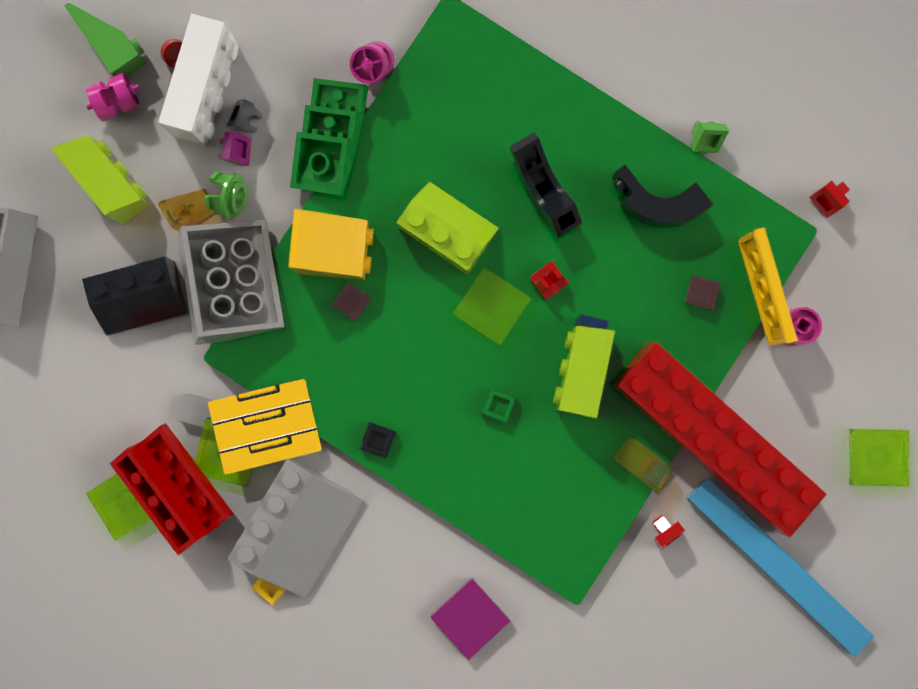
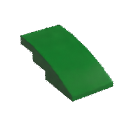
M314 78L310 105H305L302 132L296 133L290 188L343 196L359 142L367 101L368 85Z

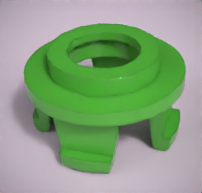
M216 171L209 180L222 187L221 195L204 196L205 207L208 210H214V213L217 215L222 214L224 218L233 220L242 212L247 201L245 180L241 174H222L221 171Z

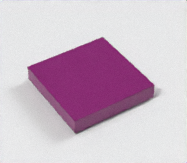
M473 578L467 581L430 617L468 660L510 622V618Z

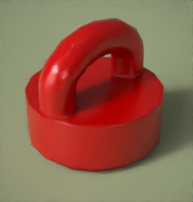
M169 39L162 45L160 50L162 60L174 69L182 46L181 40Z

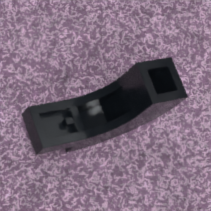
M533 132L509 146L515 161L513 162L522 184L537 210L556 236L560 237L582 224L575 202L561 187L550 168L539 137Z
M623 165L612 176L615 189L622 196L624 194L627 196V199L624 200L620 207L635 220L649 226L660 228L680 226L694 220L714 205L697 182L675 197L660 198L647 192L626 165Z

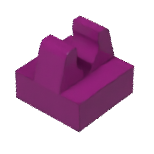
M234 131L224 132V137L219 140V143L223 144L222 154H218V159L239 166H249L252 138Z

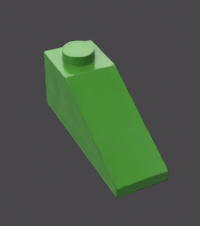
M71 3L64 5L113 76L125 73L128 77L147 64L141 56L145 51L135 38L130 40L119 29Z

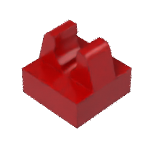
M831 180L815 191L809 198L828 218L850 202L845 196L850 188L843 181L836 186Z
M550 261L529 278L545 300H548L569 283L553 261Z
M663 515L653 521L654 527L659 532V535L655 537V542L661 550L685 533V529L678 521L670 525Z

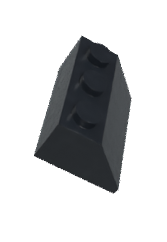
M165 256L82 279L88 305L106 336L188 314L175 262Z

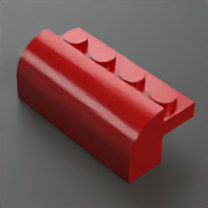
M166 423L157 427L141 442L125 449L109 463L177 555L195 545L233 515V512Z

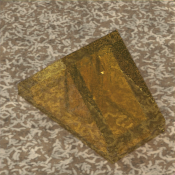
M205 189L159 201L157 204L172 229L178 232L180 226L200 225L216 215L214 210H208L205 207L204 196L208 195Z
M632 437L628 439L613 458L657 495L660 494L676 473L658 455Z

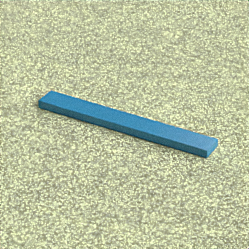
M705 478L691 492L687 499L851 655L856 657L871 641L874 635L713 482Z

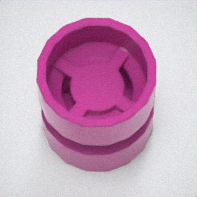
M798 307L789 310L798 341L784 345L796 346L815 341L822 331V320L819 314L808 307Z

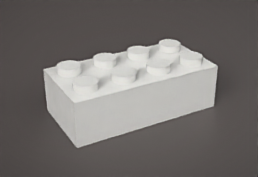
M191 13L158 122L175 138L206 146L208 139L213 137L215 131L213 121L216 113H219L222 108L223 98L221 95L224 86L227 87L230 81L231 72L229 68L231 61H234L238 54V44L224 22Z

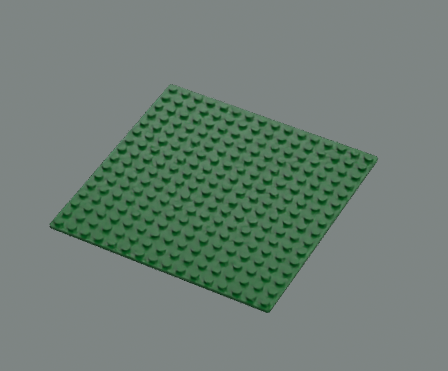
M440 0L364 114L356 154L343 196L313 191L301 209L367 220L370 228L374 229L373 245H368L367 256L371 257L370 274L365 273V280L297 274L289 268L292 222L272 253L285 327L224 342L212 343L204 355V361L249 391L304 379L320 438L557 594L578 605L588 593L680 448L673 439L611 385L612 382L647 342H657L715 394L761 322L738 239L756 229L765 227L783 287L815 237L817 229L702 154L693 152L692 148L461 0ZM533 132L540 139L552 172L564 191L575 202L582 220V224L560 237L556 236L537 210L513 164L515 161L509 146ZM623 165H626L647 192L660 198L675 197L697 182L714 205L694 220L680 226L669 228L649 226L635 220L620 207L624 200L627 199V196L625 194L622 196L618 193L613 185L614 179L612 176ZM429 182L499 228L468 275L413 239L397 226L396 222L411 200ZM550 261H553L569 283L548 300H545L529 278ZM580 314L608 320L607 330L615 331L597 418L556 410L557 404L553 403L556 387H561L563 376H559L562 359L567 360L569 348H565L568 331L573 332L577 316ZM490 388L517 397L507 424L481 414ZM369 422L396 431L387 458L359 449Z

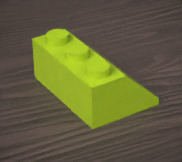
M87 135L56 145L51 149L105 216L125 226L150 205L144 198L147 195L146 191L138 182L132 183L127 175L130 172L119 160L115 162L111 158L112 150L102 139L97 141Z
M431 182L411 200L396 222L400 230L467 275L499 229Z
M575 326L573 332L568 331L565 341V348H569L567 360L562 359L559 369V376H563L561 387H556L553 403L557 404L556 410L597 418L615 331Z

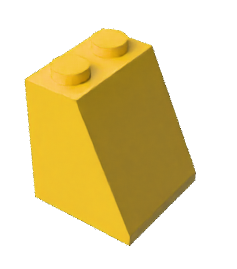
M294 209L289 268L299 275L365 280V273L370 274L371 257L367 256L368 245H373L374 229L370 228L367 220Z

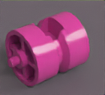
M369 42L356 49L351 55V73L358 81L365 84H373L392 71L395 63L394 53L384 42Z
M125 73L108 78V84L101 81L86 87L87 97L90 102L86 107L88 110L93 109L98 118L104 122L118 116L120 110L126 113L139 108L140 102L136 91L140 90L138 84L133 86Z

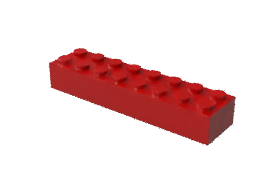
M647 342L612 382L611 385L776 532L791 538L827 495L657 342Z

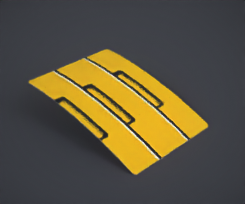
M304 379L208 402L224 474L322 450Z

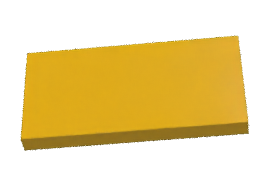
M765 227L756 229L738 239V243L768 345L776 346L798 341Z

